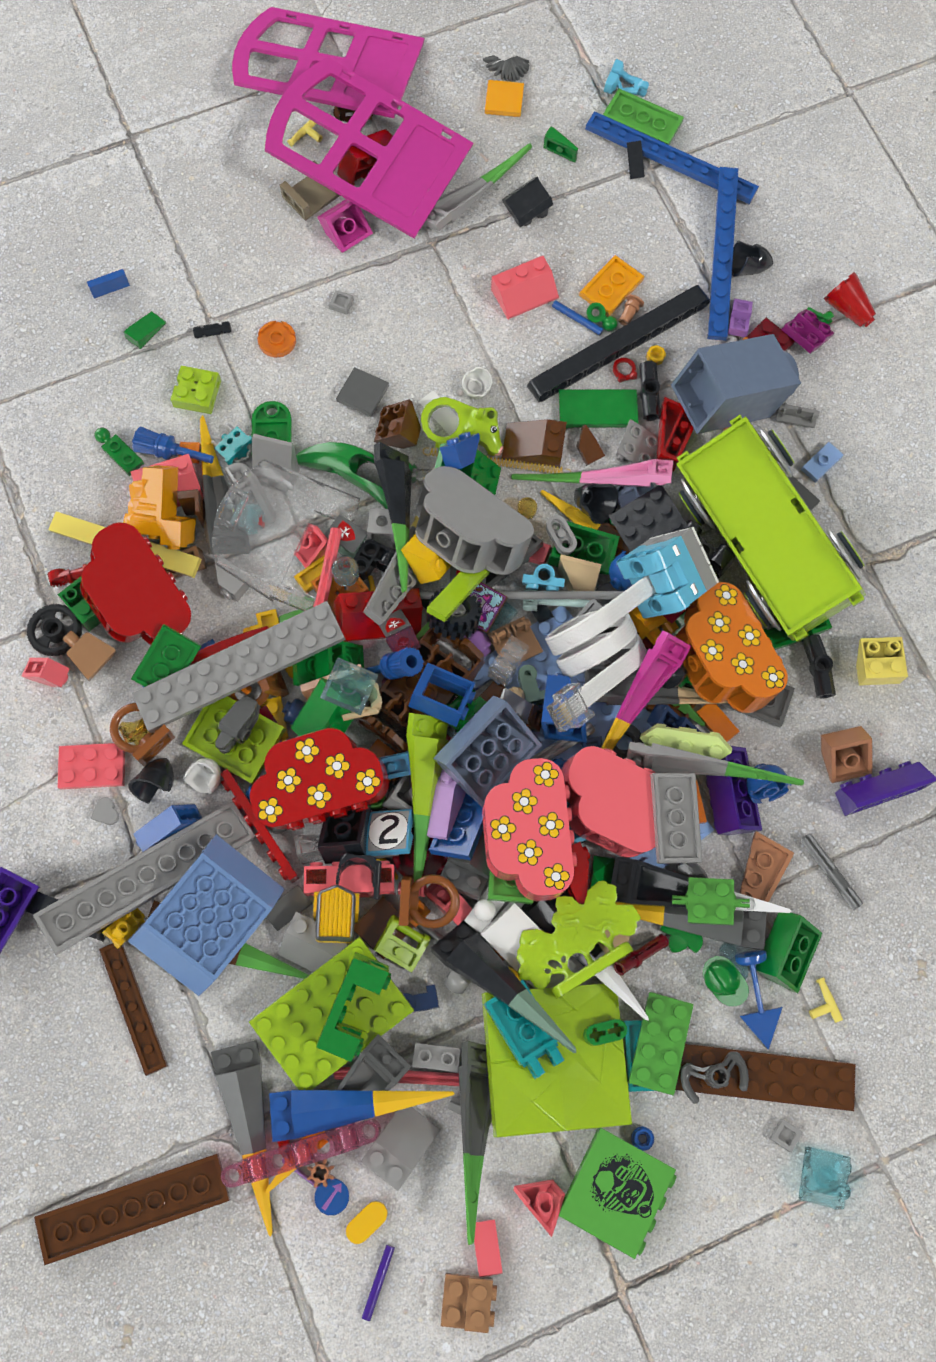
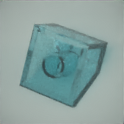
M337 658L320 698L361 715L378 680V674Z

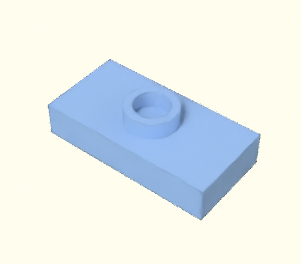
M828 442L802 467L801 471L816 483L844 454Z

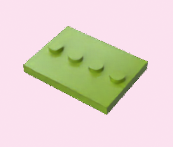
M227 696L203 707L182 744L205 758L214 760L221 767L254 784L265 767V757L268 751L275 744L279 743L286 728L259 714L249 738L241 745L236 743L229 753L222 754L215 745L217 737L221 733L218 729L219 722L237 701Z

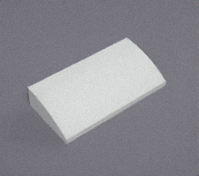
M510 902L480 935L518 972L521 965L516 957L517 950L520 947L519 941L522 931L541 929L515 903ZM563 956V957L561 958V961H562L563 963L566 962V957H565V956ZM570 959L568 960L567 967L572 971L576 965ZM550 960L548 962V965L555 969L557 966L562 968L558 961ZM545 969V973L548 974L551 972L550 969ZM552 974L551 981L546 988L555 987L565 976L563 974ZM525 980L533 989H538L535 988L530 980Z

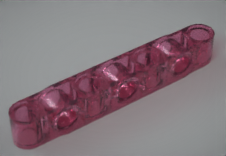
M366 1119L248 1156L228 1165L222 1171L221 1180L226 1187L233 1188L352 1151L374 1142L380 1135L381 1126L375 1119ZM365 1125H372L375 1128V1135L373 1137L365 1135ZM321 1139H325L330 1143L329 1151H322L320 1149L319 1141ZM275 1154H281L284 1157L285 1163L283 1166L275 1164ZM230 1169L238 1171L239 1179L237 1181L230 1178Z

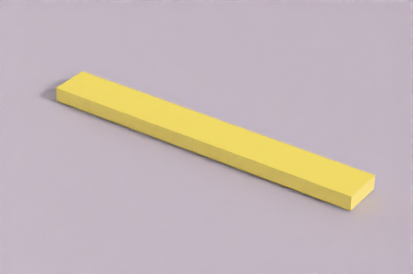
M56 511L48 530L92 545L95 535L105 527ZM150 542L153 553L155 555L158 554L163 560L164 569L195 578L202 560L201 558Z

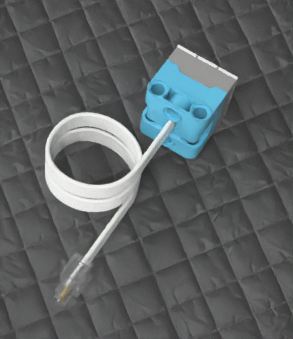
M694 527L652 537L626 556L618 559L616 563L623 578L629 579L632 586L599 610L577 616L563 623L546 636L545 640L554 656L562 654L556 662L562 674L569 676V678L593 668L621 649H630L582 687L580 683L567 684L552 695L554 702L546 708L558 732H565L569 728H580L595 716L594 711L589 710L588 707L641 666L647 650L641 637L637 634V629L629 614L630 611L638 607L643 618L680 612L719 582ZM609 627H618L612 632L600 634Z

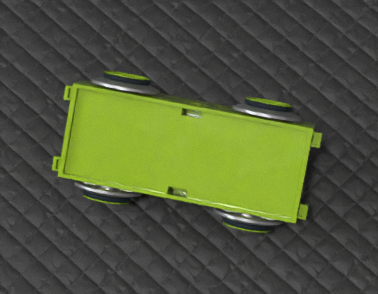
M738 415L729 421L732 426L693 453L689 454L686 451L677 457L679 462L676 465L688 482L687 484L684 479H681L683 490L678 493L700 526L706 523L714 529L716 525L752 582L750 580L746 581L749 591L744 593L764 626L768 628L772 625L779 631L783 628L792 641L796 640L799 642L808 636V631L851 604L855 607L865 600L864 596H866V593L854 576L855 574L861 580L862 576L859 568H863L865 565L842 531L836 535L829 528L826 529L831 540L803 501L787 475L790 478L792 477L790 466L795 464L776 433L772 429L767 433L761 427H758L761 438L746 416L742 418L741 415Z

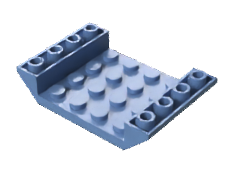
M216 834L128 942L200 996L218 978L270 913L285 889Z

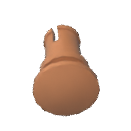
M629 294L626 297L625 309L618 320L624 326L629 324L635 313L639 311L640 307L644 306V301L636 295Z

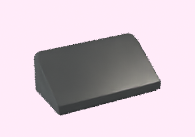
M296 885L278 899L266 918L279 931L292 920L296 912H303L313 903L304 894L300 886Z

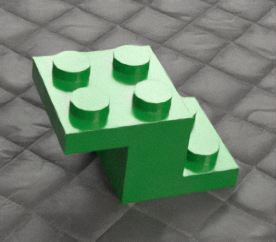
M440 447L435 468L445 466ZM477 449L474 463L458 470L495 495L501 467Z
M342 641L292 665L293 685L300 687L302 684L361 664L364 669L363 645Z

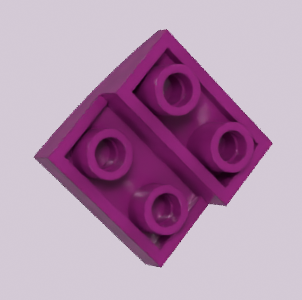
M806 309L799 312L793 320L785 323L781 329L810 354L834 335L828 324L818 320L812 311Z

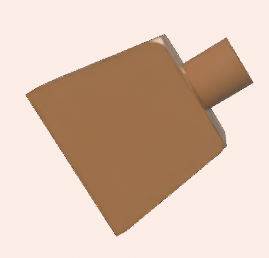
M70 631L63 638V641L71 647L66 653L67 656L88 681L117 653L116 649L88 632L79 638L73 631Z

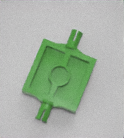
M689 877L686 896L672 895V905H686L688 923L733 926L736 907L750 908V904H747L750 903V899L736 898L734 879Z

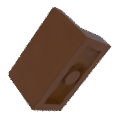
M198 489L177 491L178 500L185 515H197L202 528H204L203 500Z

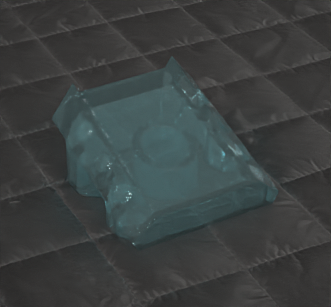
M805 1147L798 1198L802 1202L807 1201L830 1207L834 1210L845 1209V1202L851 1194V1189L848 1185V1178L852 1168L850 1164L851 1158L812 1147Z

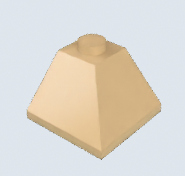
M561 554L557 574L560 578L565 579L564 585L568 591H595L601 564Z

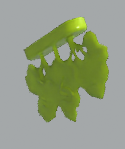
M598 881L587 890L584 904H579L570 896L557 897L555 904L557 912L553 914L551 921L555 931L549 934L542 930L533 929L524 930L521 933L520 947L517 950L516 957L521 965L518 969L519 979L530 980L535 988L544 989L549 985L552 974H563L565 976L564 981L552 989L556 999L562 997L633 951L629 942H624L614 947L613 940L614 936L619 934L624 936L634 935L637 929V922L641 919L640 915L633 905H617L615 903L617 900V887L613 884H607L606 881ZM606 930H609L610 936L608 938L605 934ZM600 942L608 947L609 952L594 961L590 952L596 943ZM575 953H581L588 965L574 973L567 967L568 960ZM563 956L566 957V962H565V963H563V962L561 961V958H562ZM550 960L558 961L562 968L557 966L555 969L548 965V962ZM545 969H550L551 972L547 974L545 973Z

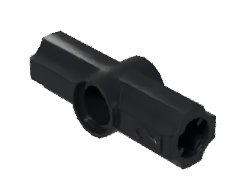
M645 361L639 365L643 419L655 421L661 417L657 363Z

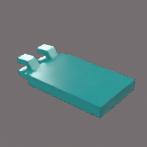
M521 980L520 982L532 995L524 980ZM496 997L483 1004L518 1064L523 1067L527 1066L534 1079L545 1073L538 1061V1058L544 1054H547L553 1067L564 1061L557 1048L558 1041Z

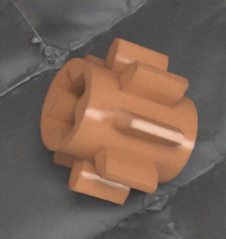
M315 1158V1166L307 1167L311 1171V1175L307 1180L313 1179L315 1181L314 1188L319 1183H323V1186L327 1187L328 1183L326 1180L328 1178H335L334 1175L330 1174L335 1165L328 1166V1158H325L323 1163H319V1160ZM318 1166L327 1171L324 1174V1179L321 1176L317 1177L315 1175L318 1171Z

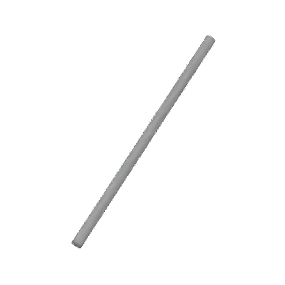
M419 591L421 599H430L436 591ZM624 591L498 592L507 596L508 599H614Z

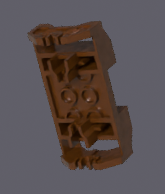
M429 628L418 642L421 647L416 649L419 650V654H421L424 661L421 672L413 676L387 679L379 689L382 705L379 713L376 715L405 735L407 734L409 713L427 715L408 706L427 663L473 682L481 667L485 664L484 654L467 638L459 640L456 637L455 640H450L451 636L443 638L441 637L442 633L436 634L434 633L435 628ZM438 641L447 642L455 650L458 649L464 653L472 662L471 670L469 671L455 662L452 653L446 655L440 651V647L436 643ZM430 682L423 695L447 706L455 696L458 697L457 694ZM370 701L365 707H371ZM374 715L356 718L357 724L360 727L383 739L398 753L408 752V745L388 726L385 727L382 722L377 720Z

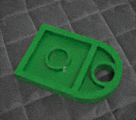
M267 401L260 404L252 414L251 437L253 434L292 443V418L289 409L277 401ZM271 408L277 410L274 415L267 414V411Z

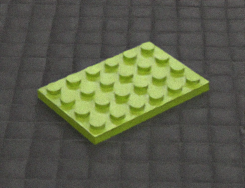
M358 937L249 1020L250 1025L298 1090L314 1089L349 1062L316 1048L355 952L378 961L361 937ZM391 979L387 989H382L380 995L356 986L351 1002L348 1000L345 1002V1005L348 1007L342 1022L362 1030L361 1038L364 1039L362 1052L378 1034L380 1036L384 1035L411 1014L414 1008Z

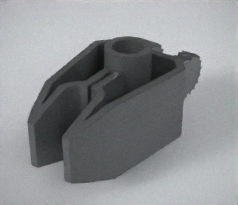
M248 696L235 702L219 722L218 729L221 733L217 737L215 745L222 754L229 753L236 743L243 744L249 738L251 730L258 720L260 705Z

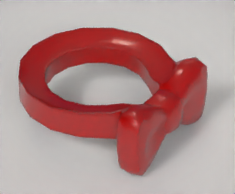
M619 358L614 362L613 373L618 377L619 383L637 379L636 365L631 359ZM625 362L632 367L630 374L623 375L617 370V365Z

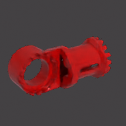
M83 564L82 567L74 570L58 568L49 571L47 575L50 586L55 587L56 585L58 587V585L62 586L67 583L72 584L82 576L83 569L87 564Z

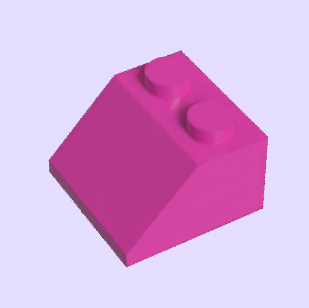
M347 199L317 217L326 235L341 253L373 234L361 208Z

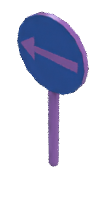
M285 1158L282 1159V1163L287 1161ZM298 1168L294 1171L314 1186L315 1181L313 1179L307 1180L308 1175ZM327 1179V1187H324L323 1183L316 1187L314 1201L321 1213L334 1216L346 1208L349 1202V1191L342 1181Z

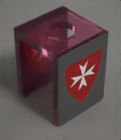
M401 609L391 613L385 622L379 625L392 652L400 651L406 647L414 649L421 647L411 624Z

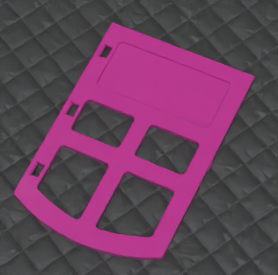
M270 7L251 22L236 45L232 60L234 86L283 95L292 82L304 71L317 62L329 57L402 100L425 38ZM277 21L313 28L303 49L260 41L258 39ZM328 32L354 36L345 57L319 53ZM252 52L298 61L288 82L251 76L248 72L249 59ZM343 72L341 73V76H343L344 78L348 80L351 79L350 76L346 75ZM335 79L330 91L312 88L303 97L307 101L355 111L365 98L363 94ZM392 102L391 105L398 109L399 105ZM381 105L377 106L372 113L389 118H395L396 116L395 113Z
M327 57L304 71L282 95L269 122L266 133L265 152L415 239L472 148L473 142ZM341 73H345L346 75L350 76L351 79L348 80L344 78L343 76H341ZM329 76L334 77L365 96L348 123L341 122L307 102L303 97ZM392 102H394L395 104L399 105V106L402 107V108H401L400 110H398L397 108L393 107L391 104H392ZM379 105L404 119L387 146H382L361 133L368 119ZM292 112L300 113L338 136L320 164H315L283 145L285 129ZM442 132H445L446 134L450 135L452 138L449 140L448 138L444 137V136L441 135V134H442ZM351 146H356L377 159V162L360 187H355L333 174Z

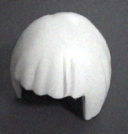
M202 758L190 765L183 780L200 793L212 794L220 784L221 769L214 760Z

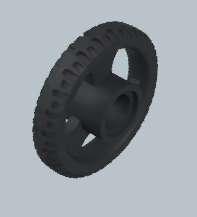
M50 604L40 608L32 615L27 625V638L31 646L39 653L47 656H60L71 648L67 643L60 647L49 648L50 642H62L63 638L70 631H73L79 638L82 634L80 620L68 606L61 604ZM56 612L68 615L72 619L73 624L65 626L55 617ZM43 618L45 620L41 624V631L44 635L36 639L35 629L38 622ZM54 627H58V630L56 632L51 633V630Z

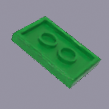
M163 624L131 680L146 687L190 666L202 645Z

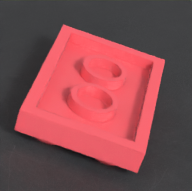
M114 743L59 746L58 788L60 790L124 786L125 751L119 749Z

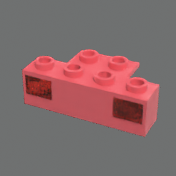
M381 861L380 895L395 894L394 864H390V861ZM312 862L310 866H304V894L306 896H314V892H320L323 889L337 885L336 876L339 862H332V866H323L322 862ZM362 864L348 866L341 874L339 885L354 893H359V898H374L372 871Z

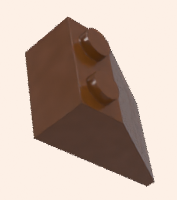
M543 419L507 423L501 459H507V461L514 459V462L518 460L519 463L520 461L522 463L525 461L526 464L527 462L529 464L532 462L533 465L540 463V466L542 464L546 466L547 464L548 467L551 465V467L555 466L557 468L558 466L560 468L567 422Z

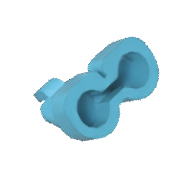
M616 59L603 92L612 94L616 87H618V89L633 95L638 94L644 97L649 83L642 81L643 79L629 75L624 71L623 61ZM620 77L634 85V87L623 88Z

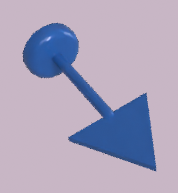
M753 950L735 955V961L741 966L750 965L758 1012L739 1017L769 1050L783 1007L764 1010L755 965L763 963L767 959L766 951Z

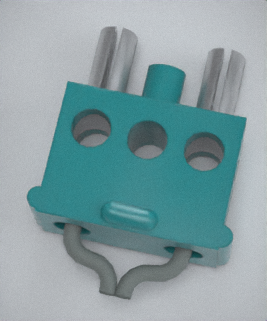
M228 424L231 428L229 429L226 426L229 434H223L221 442L217 438H213L216 442L212 440L211 443L228 465L240 463L243 460L248 461L251 458L252 437L247 436L238 426L234 428L231 424Z

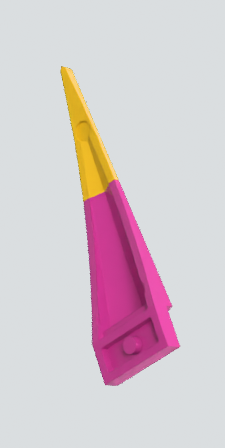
M662 630L653 649H648L601 747L602 749L613 750L646 704L682 665L691 648L689 644Z

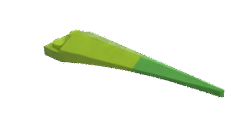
M409 713L406 736L413 797L415 882L423 874L430 838L427 836L434 792L443 770L434 760V757L449 740H446L448 723L432 716Z

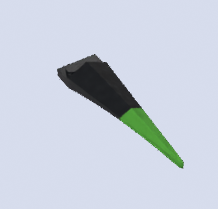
M378 442L374 445V463L390 515L397 552L401 591L403 593L407 591L408 562L401 549L409 541L412 472L409 469V456Z

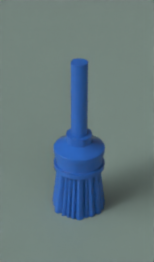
M142 426L135 431L132 440L134 452L152 454L165 460H169L172 455L177 456L178 454L182 456L189 454L190 458L211 464L214 460L212 455L180 447L172 435L158 434Z
M406 647L400 651L385 654L380 660V665L364 669L367 676L382 673L387 679H397L403 676L418 674L422 670L424 661L421 654H419V650Z

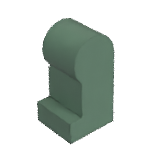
M532 665L522 666L518 672V682L520 688L524 690L525 700L537 706L544 704L545 690L539 691L536 681V669Z

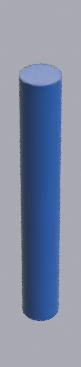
M557 300L553 302L552 307L599 336L602 334L604 329Z

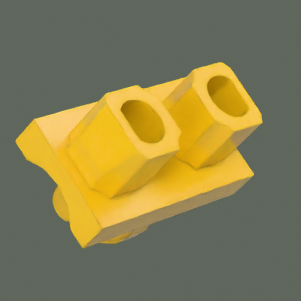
M136 908L114 921L102 933L111 939L114 946L118 949L145 922V915Z

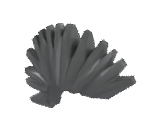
M495 55L483 58V61L488 63L486 64V67L489 68L488 70L496 71L494 76L501 74V79L503 80L504 78L505 81L507 79L510 82L511 80L518 81L529 70V60L519 56L511 57L505 61H501Z

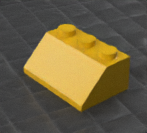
M416 533L401 549L420 584L440 580L452 566L418 540Z

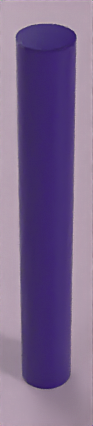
M386 1244L361 1317L366 1321H371L395 1247Z

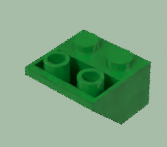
M79 577L57 595L90 632L101 622L82 596L80 589L81 577Z

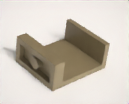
M308 176L293 187L286 181L280 184L282 197L305 221L340 196Z

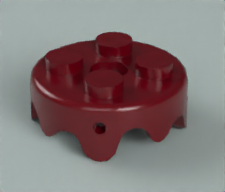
M413 827L411 831L413 841L410 854L393 856V860L402 877L404 875H413L414 883ZM431 837L429 838L427 858L422 877L431 874L441 875L448 859L446 856L431 854L429 851L433 841Z

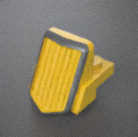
M338 884L323 889L320 892H314L313 916L314 921H316V941L324 943H352L354 940V926L358 922L359 893H354Z

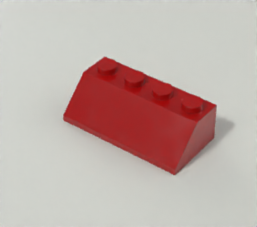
M419 588L410 589L393 611L401 609L411 625L388 637H385L376 622L363 613L374 591L339 593L333 603L336 620L346 639L344 640L345 642L396 638L408 631H411L416 636L421 630L423 607Z

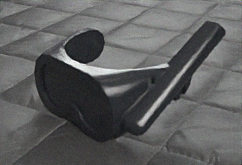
M341 855L336 884L339 885L341 874L348 866L354 864L365 865L373 873L374 899H379L381 861L376 860L375 857L370 855Z

